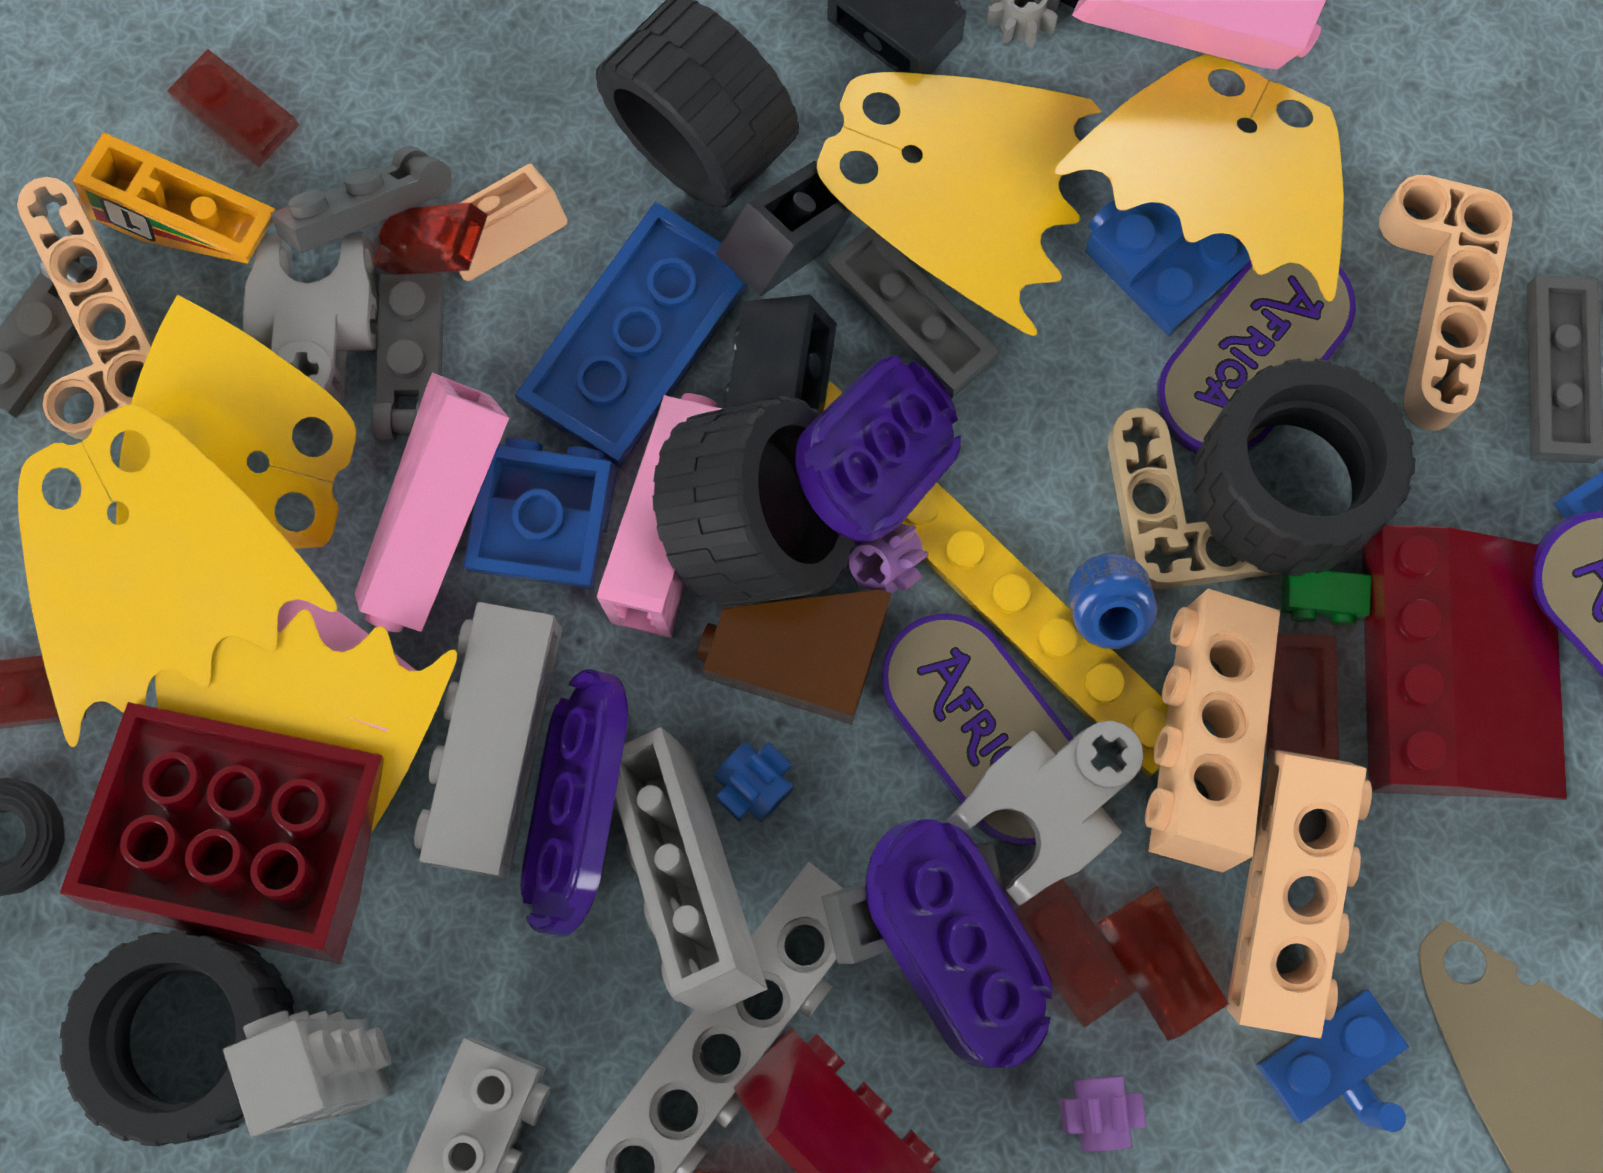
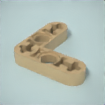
M1133 408L1125 411L1118 417L1108 436V451L1128 557L1135 559L1147 571L1152 589L1164 590L1283 574L1278 572L1267 573L1258 570L1256 566L1246 561L1243 563L1240 560H1237L1235 565L1229 567L1214 564L1206 553V542L1208 538L1212 537L1211 529L1206 521L1186 524L1170 434L1165 420L1157 412L1148 408ZM1132 426H1138L1141 435L1152 436L1153 440L1144 449L1146 468L1130 474L1128 469L1134 470L1140 459L1136 444L1134 442H1125L1124 438L1127 437ZM1157 463V464H1159V467H1160V468H1155V467H1150V466H1152V465H1154V464ZM1143 483L1159 487L1166 498L1164 510L1156 514H1147L1139 510L1132 499L1133 489ZM1186 539L1193 540L1191 558L1173 561L1166 569V573H1160L1158 564L1146 562L1145 557L1152 552L1155 545L1161 546L1163 554L1171 555L1183 553L1189 546ZM1191 561H1193L1197 571L1190 570Z

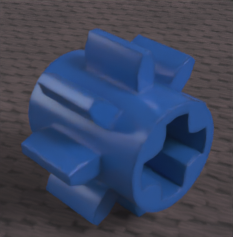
M745 742L715 772L713 777L724 787L715 798L738 822L748 812L759 822H763L794 789V786L784 777L792 767L790 765L791 762L770 742L759 752L748 742Z

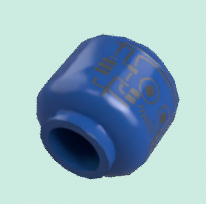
M1101 554L1088 559L1080 565L1070 579L1068 599L1077 631L1089 643L1105 649H1121L1136 644L1149 633L1155 624L1158 605L1147 571L1135 559L1123 554Z

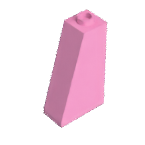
M1079 0L1072 16L1090 24L1256 67L1278 70L1296 56L1303 58L1312 49L1321 32L1322 27L1316 22L1326 0Z
M432 372L355 591L359 611L366 613L365 620L376 627L383 626L387 631L396 633L401 632L403 626L422 632L509 420L507 414L491 395Z
M692 393L683 394L681 399L666 395L663 397L597 594V599L611 624L668 638L673 636L686 585L680 580V575L676 569H673L665 555L664 545L658 536L656 514L653 511L652 496L654 495L655 485L653 478L655 466L658 465L660 458L659 452L664 441L668 440L671 436V430L678 423L686 422L688 417L722 409L718 408V404L708 397Z

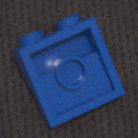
M1115 200L1105 205L1088 225L1093 232L1090 234L1085 252L1168 336L1226 287L1250 261L1245 246L1239 239L1230 234H1212L1194 243L1186 241L1177 213L1171 207L1162 203L1150 202L1128 210H1119L1115 205Z
M506 438L505 446L498 445L475 501L463 568L468 572L593 590L603 532L607 533L617 476L614 465L611 461L604 460L605 454L595 449L572 446L567 448V454L542 451L543 445L536 441L523 438Z

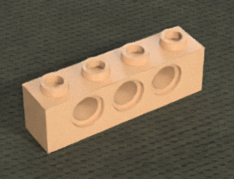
M1207 589L1189 606L1182 607L1177 612L1170 633V641L1176 645L1174 666L1168 672L1162 690V700L1165 704H1168L1166 726L1161 730L1154 748V762L1160 765L1158 784L1149 798L1145 813L1146 826L1151 828L1148 852L1222 873L1253 857L1280 610ZM1210 660L1220 667L1223 675L1214 669ZM1202 718L1213 726L1216 736L1206 729ZM1194 778L1205 786L1209 799L1199 793L1195 786Z
M1275 749L1269 750L1255 833L1253 857L1250 862L1227 1001V1011L1239 1025L1321 1039L1324 1020H1331L1335 1014L1338 1001V986L1336 980L1331 978L1335 954L1344 952L1349 936V918L1346 913H1343L1347 886L1353 887L1355 885L1361 863L1360 850L1354 846L1358 820L1363 821L1366 819L1372 799V786L1369 780H1365L1367 771L1365 767L1346 761ZM1321 809L1326 817L1324 833L1315 841L1303 842L1299 833L1301 819L1309 811ZM1312 876L1315 883V893L1311 901L1302 907H1290L1288 891L1292 883L1298 878ZM1290 944H1302L1304 958L1301 965L1290 973H1279L1276 961L1280 951Z

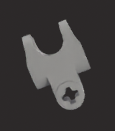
M265 233L258 245L256 258L245 284L244 332L319 384L341 404L346 392L348 351H375L377 349L379 295L374 276L372 246L365 233L347 234L342 239L338 265L332 273L320 281L304 283L291 278V247L277 233ZM307 417L309 419H318L317 417Z
M1112 720L1102 721L1081 731L1055 754L1033 729L984 771L976 787L946 822L964 831L970 830L985 816L999 810L1018 813L1029 822L1034 831L1036 841L1033 858L1004 889L1017 905H1021L1053 883L1078 873L1122 833L1121 828L1101 806L1128 784L1140 770L1143 760L1142 744L1136 733L1125 724ZM1094 740L1101 746L1110 742L1116 744L1119 749L1113 757L1115 764L1118 766L1116 771L1110 766L1099 770L1094 768L1091 763L1097 755V751L1092 745Z

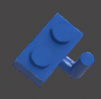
M1369 989L1361 990L1338 1006L1331 1020H1324L1321 1039L1297 1035L1256 1064L1296 1123L1304 1122L1341 1095H1343L1362 1124L1367 1127L1397 1132L1406 1123L1404 1110L1395 1103L1379 1101L1364 1080L1409 1048Z

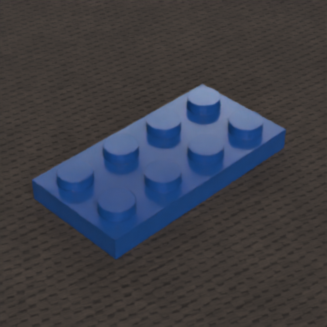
M655 201L515 393L517 402L586 447L603 452L606 460L611 461L620 468L658 415L664 395L671 397L749 286L741 281L735 272L716 255L722 242Z

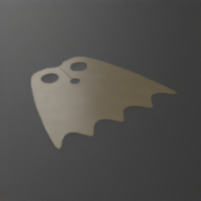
M1444 919L1421 942L1419 966L1430 1005L1464 1085L1512 1173H1603V1019L1540 979L1534 985H1525L1517 976L1518 965ZM1467 941L1473 943L1481 949L1485 956V973L1480 980L1473 984L1456 982L1445 970V952L1456 942Z

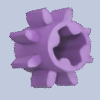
M901 523L897 528L876 540L867 542L854 541L858 547L849 553L848 562L851 573L857 581L856 584L859 587L863 586L870 590L880 589L892 594L898 589L906 591L920 581L922 577L914 566L928 556V552L922 549L921 540L915 532L916 527Z
M1102 1076L1073 1080L1075 1098L1059 1099L1063 1133L1068 1135L1079 1134L1081 1151H1109L1133 1147L1131 1129L1147 1127L1143 1093H1126L1124 1076Z

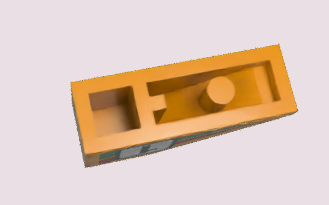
M105 132L102 133L73 179L81 203L86 208L90 218L142 242L246 264L250 261L273 221L270 213L276 211L275 208Z

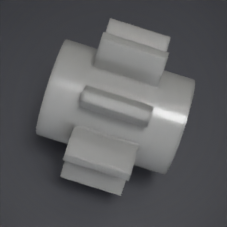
M989 0L992 5L988 7L986 24L988 26L1000 25L1004 33L1002 43L1005 45L1012 39L1018 41L1025 40L1027 46L1033 48L1036 35L1040 30L1048 34H1053L1055 31L1058 15L1054 11L1058 9L1060 0Z

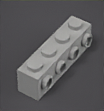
M477 602L474 618L464 620L458 641V655L465 657L459 682L452 681L450 683L444 702V719L450 720L445 746H436L430 763L429 781L432 784H436L430 810L423 809L420 813L415 830L414 845L415 848L421 849L420 862L434 867L509 880L563 629L554 615Z
M662 727L624 744L614 806L622 819L628 840L626 845L627 855L634 871L638 875L644 895V914L650 929L656 937L663 961L661 965L662 977L667 990L675 1001L682 1002L707 1017L767 990V985L693 754Z
M288 1011L272 1014L244 1026L243 1030L246 1040L223 1048L251 1138L329 1121L392 1095L383 1069L391 1065V1055L382 1031L379 1027L370 1029L367 1019H346L344 1011L330 1015L323 1011L310 1016L308 1011L290 1016Z
M475 1037L463 1038L405 1173H517L524 1153L514 1149V1146L524 1123L535 1126L546 1105L551 1087L541 1082L547 1068Z

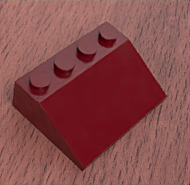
M1385 525L1362 547V574L1371 575L1370 615L1364 618L1368 779L1372 786V793L1546 800L1567 799L1558 629L1545 616L1536 603L1531 581L1535 565L1533 559L1538 544L1451 527Z
M128 702L63 881L60 894L91 911L193 933L214 935L234 942L341 964L360 900L384 758L382 755Z
M791 1027L733 1087L764 1139L798 1173H935L932 1168L941 1160L912 1129L902 1139L891 1129L885 1120L891 1115L893 1110L864 1081L854 1091L837 1074L845 1062L817 1033L806 1042Z

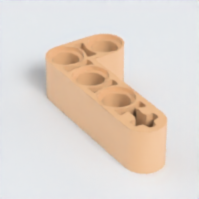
M1415 175L1402 182L1387 202L1379 217V227L1383 236L1391 244L1403 249L1434 256L1404 395V409L1408 418L1416 426L1425 430L1438 431L1447 428L1474 403L1477 397L1512 227V210L1509 203L1500 194L1491 190L1430 175ZM1404 207H1411L1417 210L1422 215L1423 220L1411 217ZM1465 221L1476 224L1481 229L1483 235L1469 229ZM1453 276L1465 279L1470 284L1472 291L1461 288L1455 282ZM1441 331L1453 334L1459 340L1461 348L1449 345L1444 340ZM1445 374H1449L1442 382L1441 391L1433 388Z
M42 177L32 180L23 187L18 197V211L93 362L92 365L52 383L44 394L43 409L45 416L53 426L73 438L85 440L92 432L93 424L97 419L119 407L131 405L133 397H127L124 394L122 387L123 379L133 369L143 368L152 346V341L84 205L66 183L57 178ZM51 202H57L61 206L59 214L65 227L72 234L71 236L61 238L59 232L47 220L48 210L46 206ZM82 256L93 257L97 260V270L91 279L82 283L68 281L67 269L73 260ZM110 312L123 314L126 324L120 336L108 341L96 338L95 325L101 316ZM75 394H90L94 402L91 416L82 423H68L63 412L67 400Z

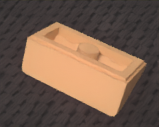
M531 163L428 221V224L461 277L465 281H471L567 225V217L554 190Z

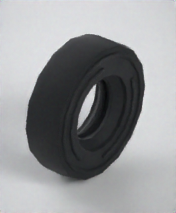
M10 778L0 779V813L13 812L21 818L25 826L26 838L22 849L16 856L7 861L0 862V896L22 893L43 881L57 864L65 841L63 816L54 799L34 784Z

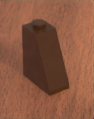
M878 589L723 608L718 625L707 623L698 647L697 660L705 662L703 671L706 680L852 725L889 609L891 593Z

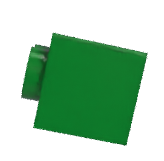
M1324 571L1318 574L1311 572L1305 573L1303 576H1287L1283 574L1281 613H1291V620L1296 622H1315L1316 616L1331 617L1332 625L1355 626L1356 620H1362L1370 615L1371 575Z

